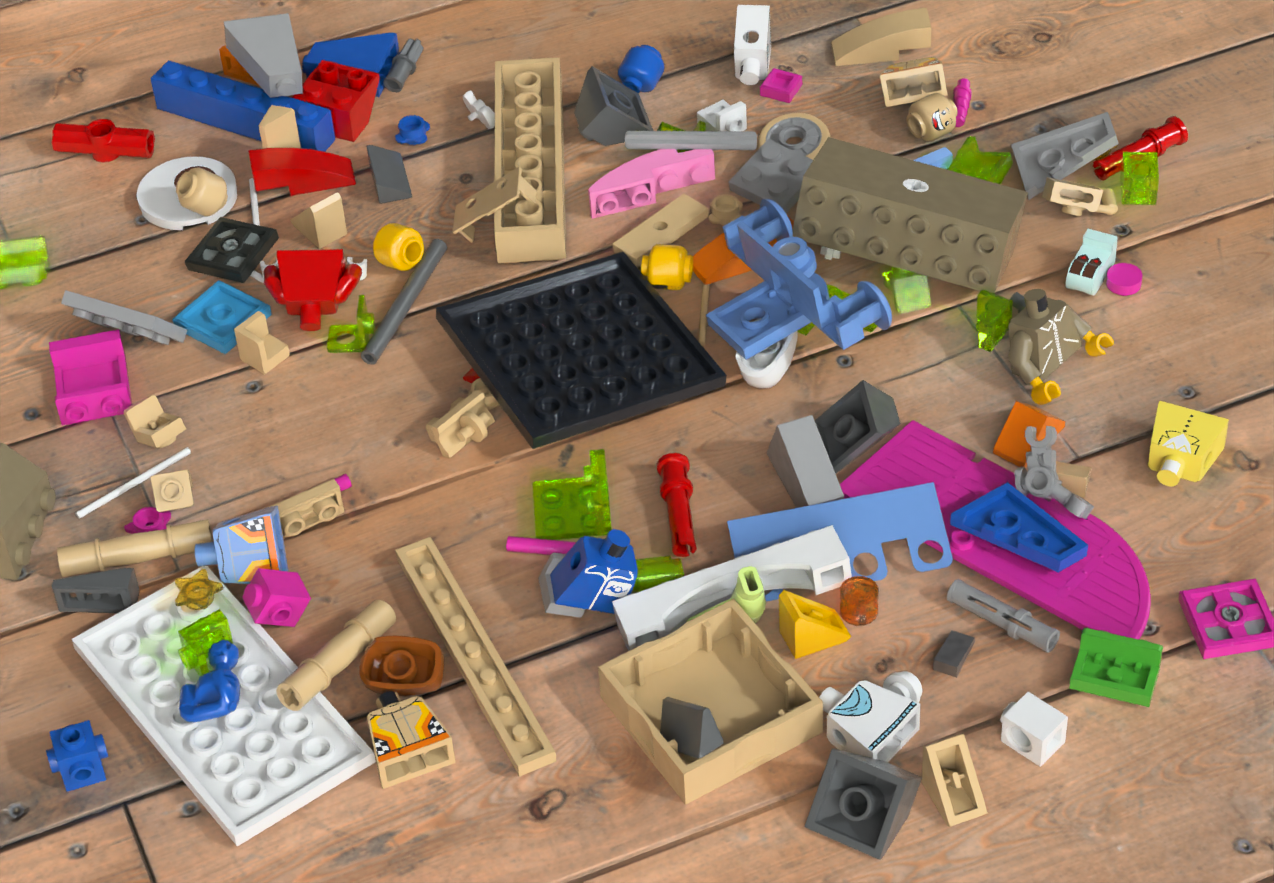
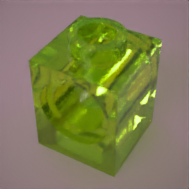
M1123 152L1120 176L1122 204L1156 205L1159 184L1157 152Z

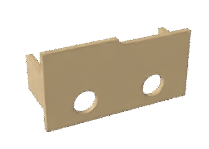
M520 166L457 204L455 206L452 232L454 234L460 232L472 243L474 241L475 227L471 224L519 198V193L528 202L535 205L537 190L521 176L522 168ZM507 181L506 185L499 190L500 186ZM474 200H476L475 204L471 208H468L469 205Z

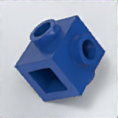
M90 720L50 731L53 748L46 750L52 774L56 772L61 773L67 792L106 781L101 759L109 757L103 735L94 736Z

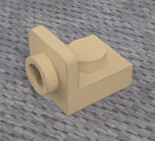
M188 469L150 476L156 510L159 513L193 507L194 500L191 489L193 488V483Z

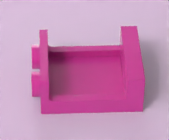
M119 329L49 342L57 392L55 403L62 426L124 414L125 409L132 405L126 354Z

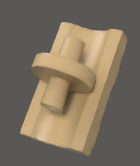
M475 390L468 397H459L451 404L448 413L441 418L434 417L426 424L425 428L430 440L438 444L442 456L451 458L470 441L481 442L487 437V428L495 420L485 405L484 393Z

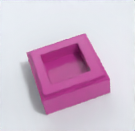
M773 68L760 86V96L790 103L803 85L802 76Z

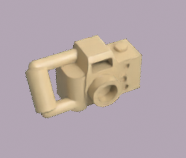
M1046 178L1042 198L1063 205L1062 212L1082 216L1083 210H1088L1090 212L1113 215L1118 211L1114 191L1110 188Z

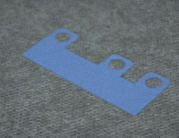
M934 482L727 521L735 558L833 525L849 556L852 583L854 584L878 581L886 577L888 570L881 545L884 542L907 538L913 566L920 572L946 568L953 561ZM932 540L941 545L943 556L938 562L926 563L920 559L918 548L923 542ZM861 553L874 555L878 561L877 570L869 576L858 574L853 568V561L857 555ZM783 589L771 590L770 593L765 595L766 602L779 599V594Z

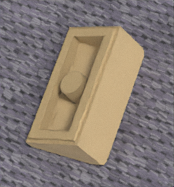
M271 105L258 125L263 149L301 148L294 109Z

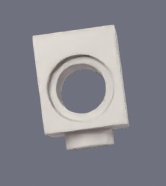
M1027 692L1017 703L1011 702L1004 709L1000 718L1002 723L1001 742L1041 767L1065 743L1068 716L1032 693Z

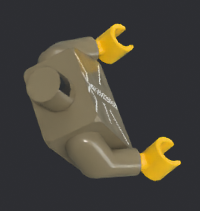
M1032 289L1024 294L1026 307L1010 320L1008 359L1011 363L1012 374L1020 376L1026 385H1032V400L1036 404L1044 405L1051 402V399L1059 397L1061 390L1056 382L1047 381L1043 383V381L1082 347V338L1086 341V352L1094 357L1106 355L1100 345L1105 348L1114 345V341L1106 333L1094 335L1090 331L1092 327L1064 301L1047 298L1046 292L1043 289Z

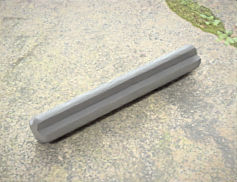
M627 131L625 133V147L631 150H755L757 147V135L753 131Z

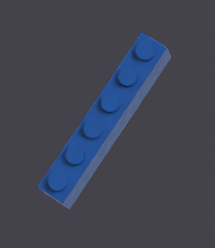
M169 60L150 78L156 106L159 110L261 141L258 125L271 105L288 107L295 111L302 149L325 152L335 141L330 109L287 96L270 98L261 88Z

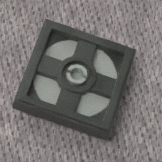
M220 217L185 260V264L189 271L245 283L260 261H262L279 239L277 230Z

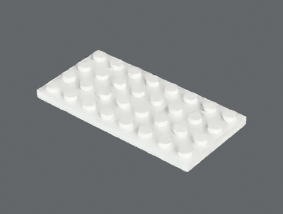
M208 566L199 567L72 638L73 646L77 653L236 846H239L376 762L374 751L321 692L298 711H292L280 702L276 692L278 685L298 667L261 625L254 623L251 614ZM218 641H229L239 649L237 665L230 670L236 674L240 682V700L236 710L223 717L192 723L185 721L180 716L179 711L180 690L185 684L195 685L201 675L213 671L214 668L209 664L208 649Z

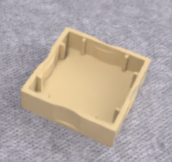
M735 599L686 622L679 629L665 637L646 642L598 666L600 696L685 805L823 733V701L792 665L783 660L772 649L765 634ZM670 697L709 708L724 744L702 758L679 753L676 740L673 739L667 742L660 733L663 699Z

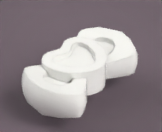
M471 90L467 91L463 95V101L471 113L468 119L473 121L477 118L488 129L495 127V113L492 109L486 106L481 99L477 100Z

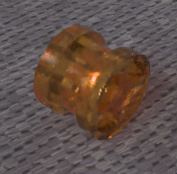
M854 576L842 583L840 587V615L848 624L864 626L876 619L878 615L877 601L879 599V588L876 582L864 576Z

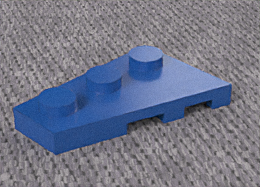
M1008 482L951 513L950 525L1058 573L1087 556V543Z

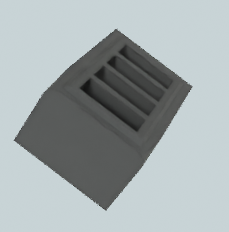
M119 568L56 579L52 583V589L60 612L119 613L137 603L140 593L134 568ZM70 593H76L77 597H71Z

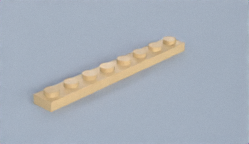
M428 537L396 549V558L518 776L520 777L556 762L554 748L432 538Z

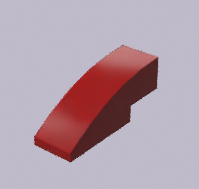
M302 148L248 150L256 191L289 186L290 195L294 196L356 185L351 159L343 156Z

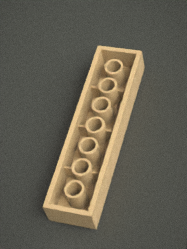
M560 57L495 61L494 182L520 166L522 168L521 176L537 190L535 205H532L519 193V198L494 212V234L498 263L566 259L563 101ZM507 181L500 186L499 190L506 185Z

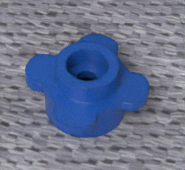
M406 116L399 121V133L395 136V139L401 144H423L427 141L426 131L430 129V124L420 116Z

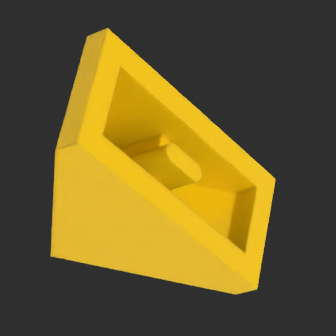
M786 590L779 594V632L795 659L839 645L850 639L851 635L835 609Z

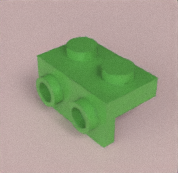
M1083 628L1080 649L1070 678L1069 689L1150 707L1160 672L1163 646L1102 630Z

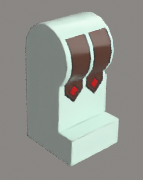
M1088 228L1083 236L1082 246L1069 267L1065 287L1094 296L1107 277L1108 269L1115 264L1118 236Z

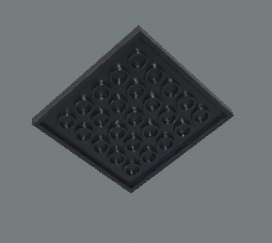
M624 252L436 308V319L532 449L726 386L727 375Z

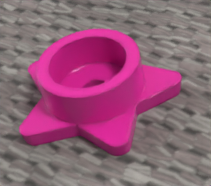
M155 507L142 508L134 514L133 522L125 525L124 529L131 534L167 529L166 524L171 519V512L159 513Z

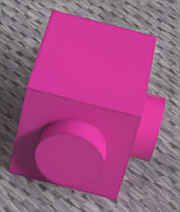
M261 568L257 569L242 596L254 623L288 627L296 626L311 600L297 572Z

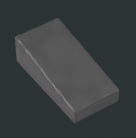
M952 630L934 658L933 670L957 678L975 643V638Z

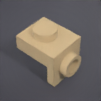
M152 394L131 405L123 412L137 442L155 448L169 446L176 441L178 434L186 430L181 417L165 413L157 397Z

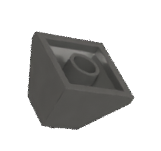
M591 66L587 71L574 111L580 134L589 141L595 140L604 146L624 143L627 131H653L640 95Z
M864 380L815 420L835 474L876 445L901 424L894 399Z
M834 748L829 755L804 827L880 860L907 820L922 777L885 761Z

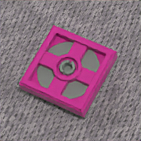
M1256 578L1179 592V603L1203 659L1274 648V618Z

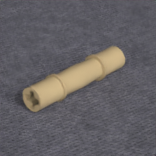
M209 520L175 526L166 525L167 529L133 533L101 542L99 538H96L95 541L59 547L57 548V556L62 577H69L95 571L102 572L107 567L136 564L172 555V558H177L179 555L195 553V544L213 542Z
M374 600L355 618L348 620L344 625V630L329 640L312 658L303 660L299 668L278 685L276 692L280 702L286 708L298 711L320 691L325 690L330 685L331 679L349 666L363 650H367L374 638L381 637L395 624L396 615L392 607L385 601Z

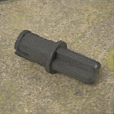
M408 39L401 52L394 56L392 68L383 81L384 86L389 91L400 92L408 76L415 72L417 68L416 62L424 49L419 39Z

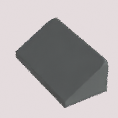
M366 145L379 203L412 198L401 153L373 145Z
M670 697L663 699L660 733L667 742L673 739L676 740L679 753L702 758L724 744L709 708Z

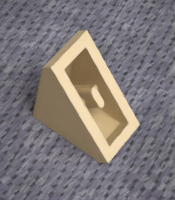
M338 192L290 219L292 225L319 249L347 235L342 199Z
M964 733L923 746L922 784L946 825L951 827L988 814Z

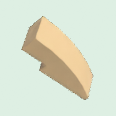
M927 7L905 10L877 18L831 41L835 66L898 61L899 50L931 47L932 26Z

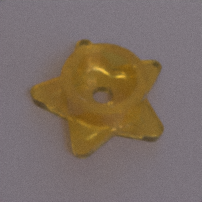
M201 569L192 578H177L175 580V585L180 591L175 599V605H186L193 610L207 609L214 601V594L222 591L224 587L222 583L209 580L207 571Z

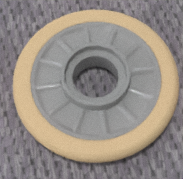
M805 113L785 114L773 119L762 129L758 138V148L769 139L814 160L827 138L830 137L827 126L815 116ZM791 137L802 138V141L797 144L786 143V140Z

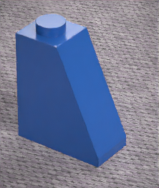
M383 33L315 42L308 55L306 54L303 58L302 71L306 74L307 79L318 64L325 60L379 73L380 80L375 97H380L385 88L383 81L392 68V60L394 56L400 53L397 33Z

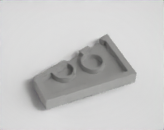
M1108 112L1013 143L1011 146L1025 190L1028 192V199L1030 200L1044 191L1047 177L1062 180L1119 143Z

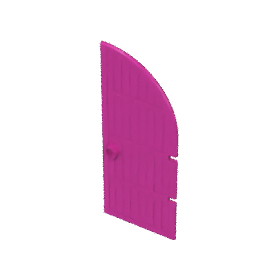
M914 420L840 484L844 499L934 482L954 560L1081 630L1083 628L1102 630L1138 640L1145 630L1151 607L1148 578L1133 549L1114 529L1092 514H1089L1087 519L1077 517L1054 498L1049 502L1031 493L1026 495L1027 498L1088 544L1086 557L1058 573L950 525L951 513L1007 482L1016 488L1014 473L986 458H983L978 464L973 462L972 460L976 456L975 452ZM932 540L923 542L943 553V549L938 542Z

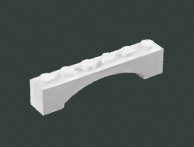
M833 525L811 531L782 543H776L747 555L738 556L733 560L701 569L687 576L666 581L658 586L612 601L617 626L628 651L646 642L654 641L673 633L683 626L689 617L730 599L737 584L738 572L744 567L752 566L757 569L764 591L796 588L814 590L815 594L819 595L852 583L850 559Z

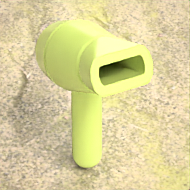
M752 566L740 569L737 584L730 599L689 617L686 622L735 599L754 623H757L766 606L764 587L757 569Z

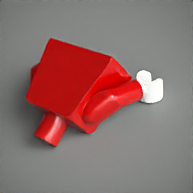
M343 249L277 250V258L274 264L266 265L264 261H260L264 285L278 304L286 306L287 314L300 315V328L304 331H317L321 329V315L336 314L338 305L346 302L359 283V280H363L367 276V259H364L361 263H353V258L347 257L346 267Z

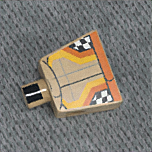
M935 56L891 64L880 74L886 107L916 102L933 93L948 96L942 62Z
M388 691L377 698L376 705L378 710L370 712L367 715L380 783L383 789L456 763L450 733L422 697L414 696L401 701L397 692Z

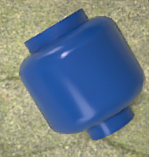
M649 45L631 47L618 67V77L622 84L637 93L651 92L656 87L665 69L660 52Z

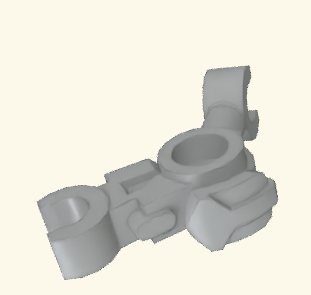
M1027 426L1025 438L1031 445V451L1026 452L1028 472L1023 466L1015 470L1016 489L1025 496L1031 493L1039 498H1054L1077 517L1087 519L1094 506L1061 485L1062 481L1059 480L1057 475L1056 451L1051 450V446L1057 439L1055 427L1046 426L1045 438L1042 441H1038L1036 438V428Z

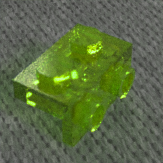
M968 136L962 147L957 151L953 162L946 170L1001 184L1013 161L1010 152L979 151L976 137Z
M44 236L0 241V289L8 287L9 283L22 282L24 286H32L42 283V279H47L51 267Z

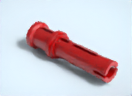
M1171 116L1166 120L1165 124L1157 128L1146 129L1138 140L1094 161V168L1101 166L1095 169L1094 172L1100 180L1104 181L1149 156L1159 157L1165 153L1167 148L1175 144L1182 145L1187 142V128L1180 118Z
M669 453L659 458L656 463L657 472L662 476L660 496L667 502L672 552L678 557L690 556L688 545L692 554L697 550L689 499L693 494V484L687 475L690 463L687 456L683 454Z

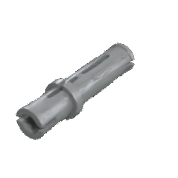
M960 579L955 580L948 590L947 600L949 602L955 603L980 618L1006 630L1008 636L1015 640L1021 638L1047 653L1054 649L1059 640L1060 631L1031 617L1030 611L1024 608L1017 610L993 596L964 583ZM977 600L985 604L986 606L996 610L997 612L994 613L988 610L987 608L975 603V601ZM1012 618L1013 620L1031 628L1032 630L1029 631L1019 626L1018 624L1010 621L1009 619Z

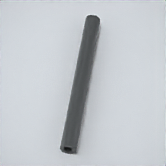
M440 239L432 240L361 353L362 360L367 364L374 365L377 363L446 252L447 245L444 241Z

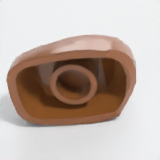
M397 635L376 637L361 658L359 675L365 687L378 694L395 691L399 696L421 695L436 691L441 687L445 660L440 647L430 640Z

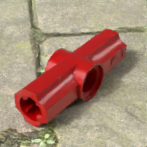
M97 119L88 125L56 123L52 130V146L54 151L92 154L93 159L97 162H110L119 156L151 158L154 153L155 136L153 131L149 129L115 127L114 122L109 119Z

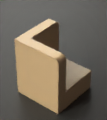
M257 311L234 328L240 360L265 375L290 356L288 345L269 334L266 317L262 312Z

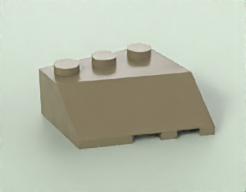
M0 443V578L17 580L23 566H26L30 561L31 548L35 539L39 538L42 534L44 519L48 510L51 511L55 505L56 494L55 490L51 488L47 473L4 443Z

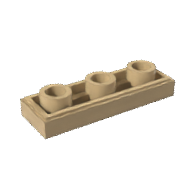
M683 193L612 244L613 253L624 252L638 268L642 264L643 255H649L650 250L655 244L670 245L708 218V207Z
M335 479L272 505H278L283 539L289 536H296L305 529L324 521H330L337 515L344 513L340 486Z

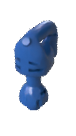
M218 641L208 649L209 664L214 668L213 671L201 675L195 685L185 684L180 690L179 711L180 716L185 721L190 723L223 717L236 710L240 700V682L236 674L230 670L237 665L239 649L229 641Z

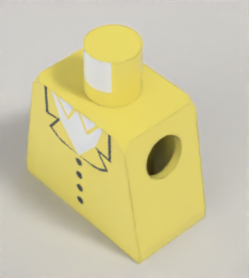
M1159 401L1148 467L1158 472L1157 479L1159 482L1172 487L1179 483L1180 478L1193 482L1200 481L1225 447L1229 419Z

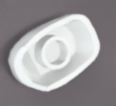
M798 331L747 360L736 351L735 356L741 375L750 386L761 389L771 388L781 380L791 364L796 349Z

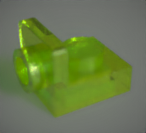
M981 290L977 295L976 317L978 320L976 331L979 332L978 347L991 352L1009 330L1013 301L986 290Z

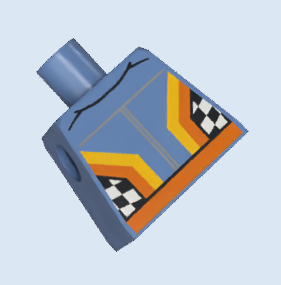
M278 505L222 521L213 529L214 542L195 544L197 565L200 567L218 564L220 580L224 583L249 584L258 568L289 572Z

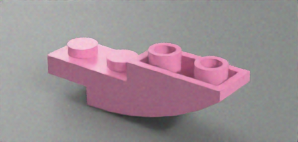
M659 149L622 164L600 178L588 189L591 218L594 219L656 203L657 193L714 180V152L712 149H693L678 153L676 149Z

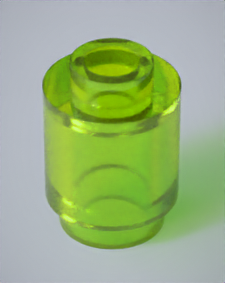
M670 555L636 559L638 573L633 590L637 593L658 586L666 581L684 577L681 559H672Z

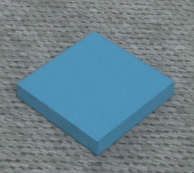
M218 280L175 316L172 321L173 324L187 329L186 334L226 355L237 345L234 328L257 311L265 314L266 319L272 315L270 305Z

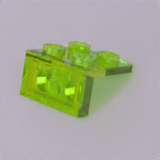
M604 449L589 450L591 466H583L584 477L534 481L532 483L536 539L559 540L583 536L608 535L609 531L612 530Z

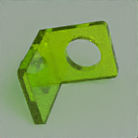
M359 295L357 324L331 325L329 327L327 351L329 353L363 352L368 344L369 334H374L375 321L374 314L367 311L365 295ZM345 333L356 336L355 340L348 344H341L336 341L338 336Z

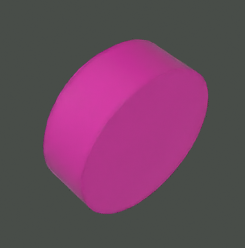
M1115 264L1107 271V288L1117 295L1128 296L1135 294L1142 286V271L1133 264Z

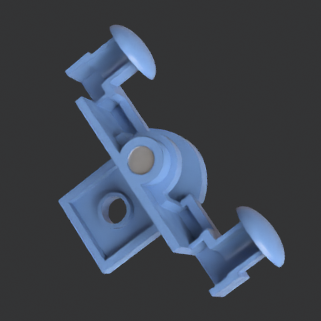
M762 199L760 209L745 217L742 215L722 227L728 249L764 280V282L706 314L708 325L745 360L811 322L843 350L865 338L863 328L875 323L882 330H887L891 326L892 311L889 302L883 292L871 282H859L857 291L843 300L836 295L831 298L829 297L826 282L820 275L814 273L817 268L814 251L807 246L805 240L793 237L790 219L784 209L775 201ZM776 238L777 242L773 247L768 244V242ZM756 318H762L761 320L756 322H749Z

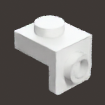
M721 100L698 111L697 123L707 131H744L747 129L746 104L739 101L729 105L725 100Z

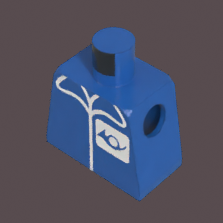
M613 529L609 531L605 539L590 536L580 537L550 574L555 604L615 614L612 601L632 593L638 573L634 550L630 545L628 535L621 530Z

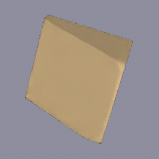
M1056 461V472L1059 480L1062 481L1061 485L1073 494L1085 498L1092 467Z

